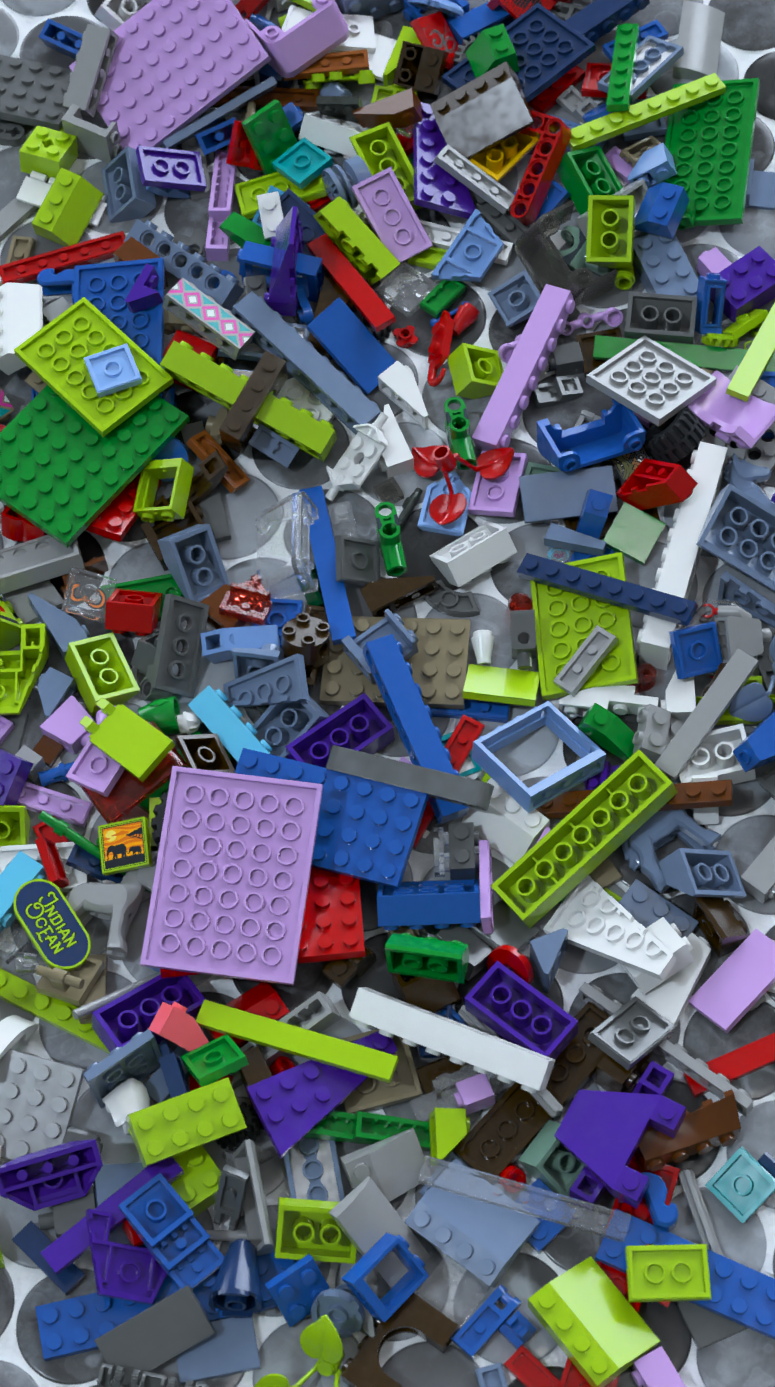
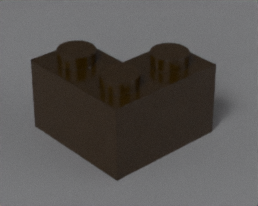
M648 1053L629 1070L606 1054L596 1066L595 1083L606 1091L633 1093L637 1085L635 1082L643 1075L651 1062L652 1053Z

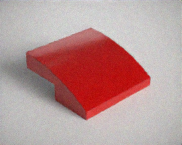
M234 120L226 163L234 166L249 167L254 170H262L241 124L243 121Z

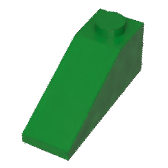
M594 703L584 715L578 728L593 742L626 762L633 755L634 744L632 740L635 733L615 714Z

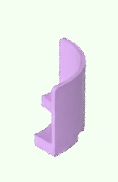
M714 371L712 375L717 378L716 385L690 403L688 407L705 427L708 426L716 431L715 436L728 444L732 440L737 443V447L750 449L775 421V404L763 401L753 395L746 402L726 394L727 387L731 381L720 371Z

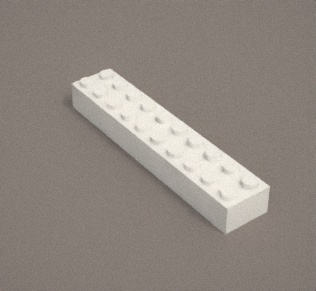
M700 441L698 450H693L690 461L692 464L687 473L698 484L693 489L692 495L683 502H680L679 508L675 509L673 528L670 527L667 537V548L664 547L661 557V568L658 567L655 577L656 585L652 589L688 599L702 548L697 546L696 543L708 513L719 494L724 476L723 472H725L727 447ZM644 614L643 629L639 630L637 637L636 654L639 655V664L648 663L653 668L667 671L672 655L669 631L678 630L680 624Z

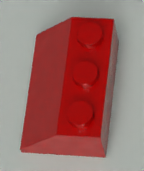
M267 982L258 984L225 1005L276 1021L290 1013L278 993ZM205 1028L212 1041L225 1035ZM230 1036L239 1048H242L249 1042Z

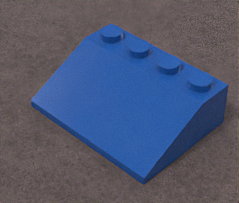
M479 879L403 881L399 889L379 884L377 892L378 927L384 926V930H397L399 926H409L410 929H423L424 925H435V928H448L450 924H460V927H474L475 923H480Z

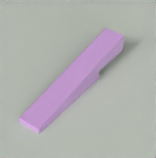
M216 150L205 245L207 261H229L231 238L219 228L233 212L237 166L226 163L228 150Z

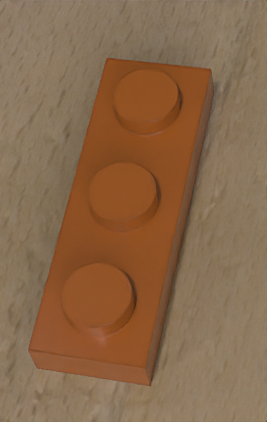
M206 430L189 438L187 445L202 462L215 450L220 454L228 466L220 482L231 494L248 484L250 478Z

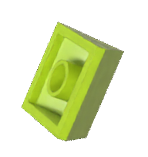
M0 805V846L28 845L31 819L25 806Z

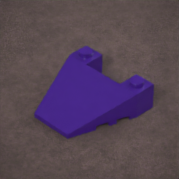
M295 206L291 208L277 226L276 236L271 237V247H274L269 292H265L264 300L273 311L278 312L281 316H296L297 312L296 264L298 253L303 254L304 234L303 227H299L301 226V220H298L300 215L298 207Z
M579 1089L554 1136L607 1188V1191L613 1197L638 1209L650 1186L649 1177L631 1169L628 1165L648 1127L674 1139L686 1117V1107L663 1095Z

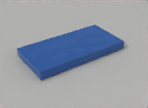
M340 297L306 326L309 332L365 395L369 394L378 385V376L396 362Z

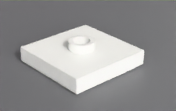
M342 14L348 25L349 37L333 50L354 51L367 49V53H375L373 16Z

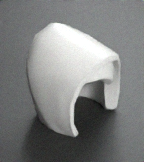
M128 1078L102 1099L105 1109L111 1113L116 1127H123L125 1135L129 1134L126 1116L151 1106L147 1088L135 1078Z

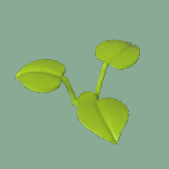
M325 1314L316 1322L307 1326L300 1335V1345L303 1351L309 1357L318 1359L312 1369L291 1387H300L317 1370L326 1377L335 1375L334 1387H339L340 1375L342 1373L339 1367L345 1355L340 1336L329 1317ZM272 1373L263 1376L254 1387H290L284 1375Z

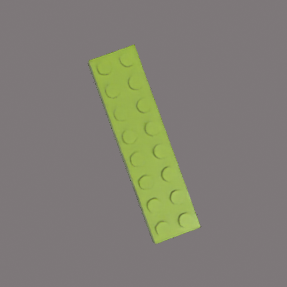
M173 341L160 363L161 367L174 379L229 410L249 377L243 374L240 377L235 375L233 369L226 364L221 363L220 366L213 362V358L204 352H201V354L193 351V347L184 341H181V343ZM271 391L262 404L254 424L258 426L260 424L264 425L302 451L324 462L337 440L336 432L333 429L334 426L324 419H321L319 422L313 418V414L304 408H301V410L296 409L293 406V402L284 397L278 399L272 395L274 392Z
M640 750L636 751L497 879L491 887L529 929L532 928L675 796L678 791L673 782Z

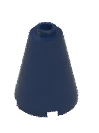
M243 1238L230 1243L209 1296L208 1305L214 1312L216 1308L223 1310L222 1315L226 1317L250 1318L253 1317V1312L258 1310L259 1314L262 1310L263 1300L256 1247L249 1240Z

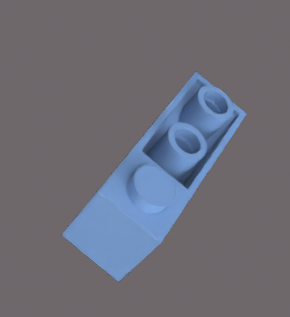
M277 625L221 628L200 633L203 656L213 664L232 660V648L261 649L263 645L268 643L280 647Z

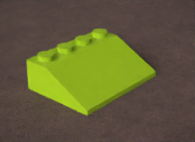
M591 1256L553 1279L528 1298V1308L591 1387H605L629 1368L634 1361L640 1359L660 1343L657 1336Z

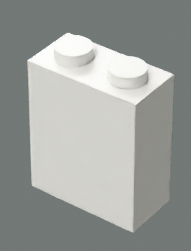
M664 917L646 929L672 952L677 959L665 979L660 980L620 964L643 995L695 961L690 952L693 950V947L685 936L680 938L682 934L674 923L669 924Z

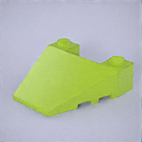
M45 623L21 624L20 650L0 651V715H19L49 658V633Z

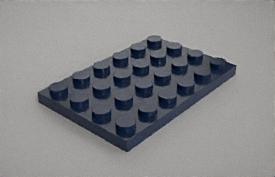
M539 3L505 27L517 55L519 71L515 72L519 79L527 103L596 51L595 44ZM467 57L442 76L443 83L454 91L476 79Z

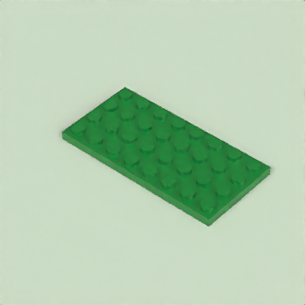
M759 78L722 80L726 86L724 94L669 115L665 146L673 156L677 174L662 182L683 186L689 200L696 201L694 226L743 224L760 88ZM687 83L673 84V89Z

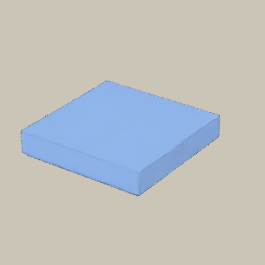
M127 343L84 357L85 365L99 398L143 383Z

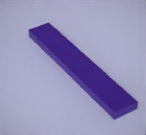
M173 1157L147 1166L94 1209L112 1213L109 1233L127 1220L118 1208V1205L159 1173L164 1176L169 1184L184 1174L183 1169ZM86 1216L40 1252L57 1275L91 1249Z

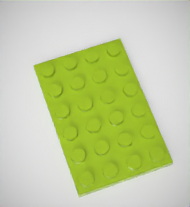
M85 297L14 349L15 355L103 437L174 383L171 375ZM127 343L143 383L99 398L85 365L84 357Z
M622 552L564 563L627 582ZM530 580L533 610H535L536 644L543 700L570 695L557 687L553 680L597 625L616 636L618 641L579 691L595 687L638 683L629 609Z

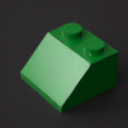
M504 24L483 30L465 52L475 78L504 62H507L514 72L519 71L517 55Z

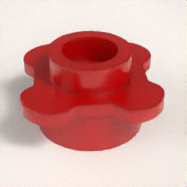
M408 325L401 329H394L393 335L397 338L396 345L398 347L409 348L418 342V337L414 334V326Z

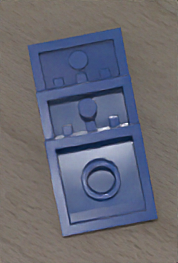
M161 1173L118 1205V1208L179 1290L188 1284L193 1290L221 1267L224 1256L210 1240V1235L196 1220L193 1211Z

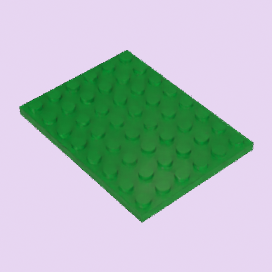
M47 385L0 432V502L68 548L190 421L189 416L157 395L103 437Z

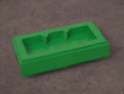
M442 280L420 302V308L434 318H439L443 311L447 310L465 292V285L459 281Z

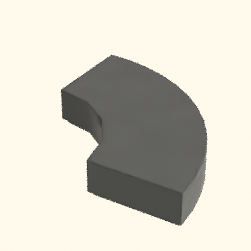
M442 580L436 581L439 588L438 591L424 597V600L432 608L448 616L462 618L480 615L472 592L461 593L453 591L446 587Z

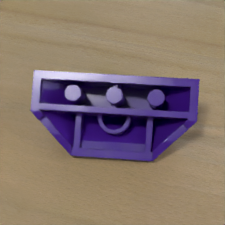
M96 1139L67 1142L20 1156L1 1165L0 1196L33 1211L86 1196L103 1166Z

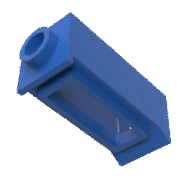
M707 273V276H699L694 331L699 334H722L721 326L726 283H728V280L721 278L719 273ZM711 288H716L712 323H707Z

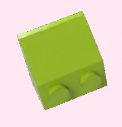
M462 343L447 358L456 396L478 399L492 395L504 372L498 351Z

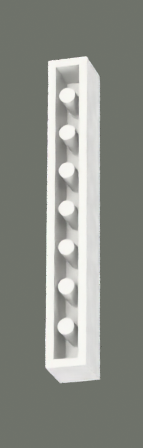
M367 987L358 988L349 1014L350 1018L356 1020L355 1024L368 1029H370V1026L379 1028L378 1033L393 1038L394 1035L402 1037V1042L407 1045L417 1047V1044L425 1046V1051L430 1054L440 1056L443 1053L450 1056L449 1061L459 1065H464L465 1062L474 1065L473 1070L488 1075V1072H492L498 1075V1080L508 1084H512V1081L522 1084L521 1089L531 1093L546 1089L555 1063V1059Z

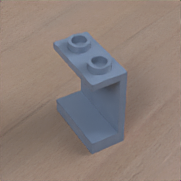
M751 159L745 208L775 210V172L753 170L755 159Z

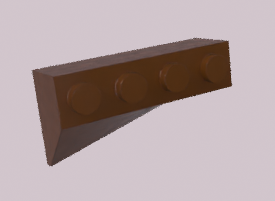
M733 1090L724 1092L725 1098L714 1103L711 1098L701 1102L702 1106L691 1113L686 1109V1117L674 1139L648 1127L634 1153V1158L641 1172L647 1170L657 1171L664 1167L665 1164L673 1161L680 1163L691 1155L697 1153L703 1155L710 1152L714 1147L720 1145L726 1147L733 1144L741 1130Z

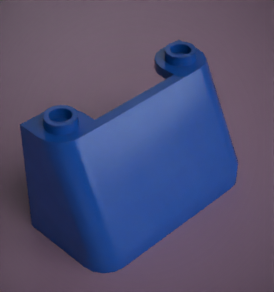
M612 399L613 406L608 411L606 409L601 410V419L566 430H562L559 424L552 426L548 418L537 421V448L541 456L563 472H569L640 450L645 443L646 431L631 409Z

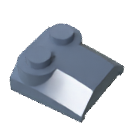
M526 270L487 293L507 328L530 318L541 295Z
M271 643L263 645L261 649L232 648L231 651L233 654L235 679L284 659L283 650Z

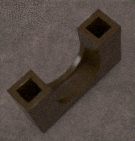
M268 351L264 352L219 428L223 445L241 455L244 453L248 442L253 436V424L262 404L271 391L274 392L272 395L277 397L288 378L286 361Z
M413 1292L385 1323L378 1319L374 1324L376 1328L375 1336L369 1337L366 1335L357 1348L360 1351L354 1359L350 1357L341 1369L343 1372L341 1375L342 1380L350 1387H403L389 1377L379 1364V1353L384 1343L396 1334L413 1333L444 1354L452 1343V1337L459 1331V1325Z

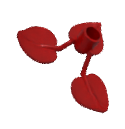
M447 445L412 447L415 472L422 478H431L441 469L449 489V495L441 494L431 502L429 507L431 518L438 525H446L457 520L466 509L467 500L463 493L454 494L448 472L455 469L457 460L475 472L480 471L482 478L492 480L501 477L507 472L514 456V449L504 447L488 450L476 459V467L461 458L458 453L453 454Z

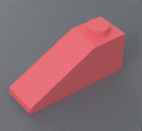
M175 1001L172 1005L162 1002L149 1027L150 1031L189 1052L209 1043L195 1018L186 1013L188 1008Z

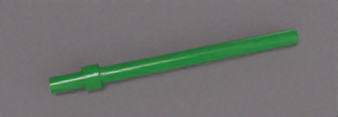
M44 810L40 813L38 819L53 828L54 833L60 837L62 835L101 860L100 848L69 828V824L62 819L59 821ZM121 872L120 874L125 876L126 872Z

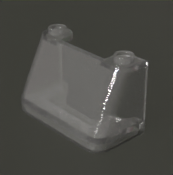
M304 491L289 495L260 512L258 518L255 519L257 529V577L254 580V588L257 593H260L262 598L279 599L318 591V580L311 577V570L314 569V565L309 560L310 525L314 524V520H318V508Z

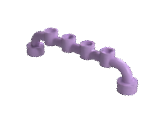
M614 307L591 315L581 313L577 320L571 322L566 320L567 329L559 335L568 336L572 334L573 330L581 327L591 328L594 323L602 320L609 326L616 327L622 323L623 314ZM588 317L587 323L584 324V319ZM521 334L515 338V341L503 344L498 349V356L505 363H508Z

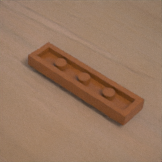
M367 49L327 53L296 76L284 78V81L312 78V74L324 73L325 76H329V72H342V75L359 73L361 70H369Z

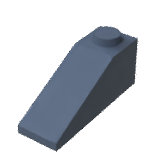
M33 593L27 595L31 608L40 622L45 623L50 638L64 660L70 642L91 637L84 624L80 626L78 621L72 616Z

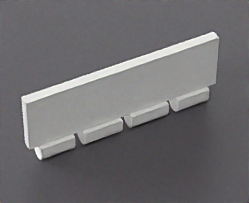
M32 171L30 177H25L16 200L40 208L55 178L50 177L48 183H46L47 175ZM106 195L100 201L89 225L98 228L107 207V203H104Z

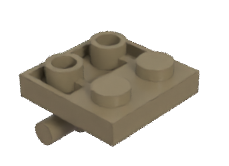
M88 956L82 966L72 971L38 965L36 974L42 977L35 988L38 993L81 1007L105 969L104 962Z

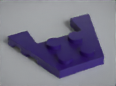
M87 1209L86 1220L97 1295L147 1305L152 1304L167 1275L148 1249L108 1241L112 1213Z

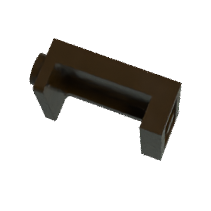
M191 500L187 502L188 509H186L184 519H174L172 522L163 521L153 527L149 521L140 525L164 571L169 569L164 562L157 540L196 524H204L202 519L205 517L200 507H194Z

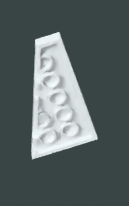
M589 875L568 894L564 902L560 904L543 928L546 934L565 928L568 930L569 944L660 980L665 979L677 961L672 952L657 938H654L642 924H639L623 906L605 892Z

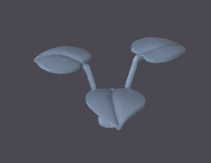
M775 636L769 646L770 656L774 660L772 664L774 675L770 677L771 682L768 690L765 692L764 686L761 683L745 685L731 702L729 707L730 715L746 721L757 722L765 719L772 711L773 703L768 696L771 695L775 684Z

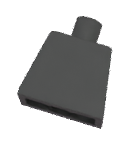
M91 1185L86 1196L53 1205V1212L39 1214L40 1230L55 1228L56 1237L59 1238L86 1216L87 1209H95L93 1185Z

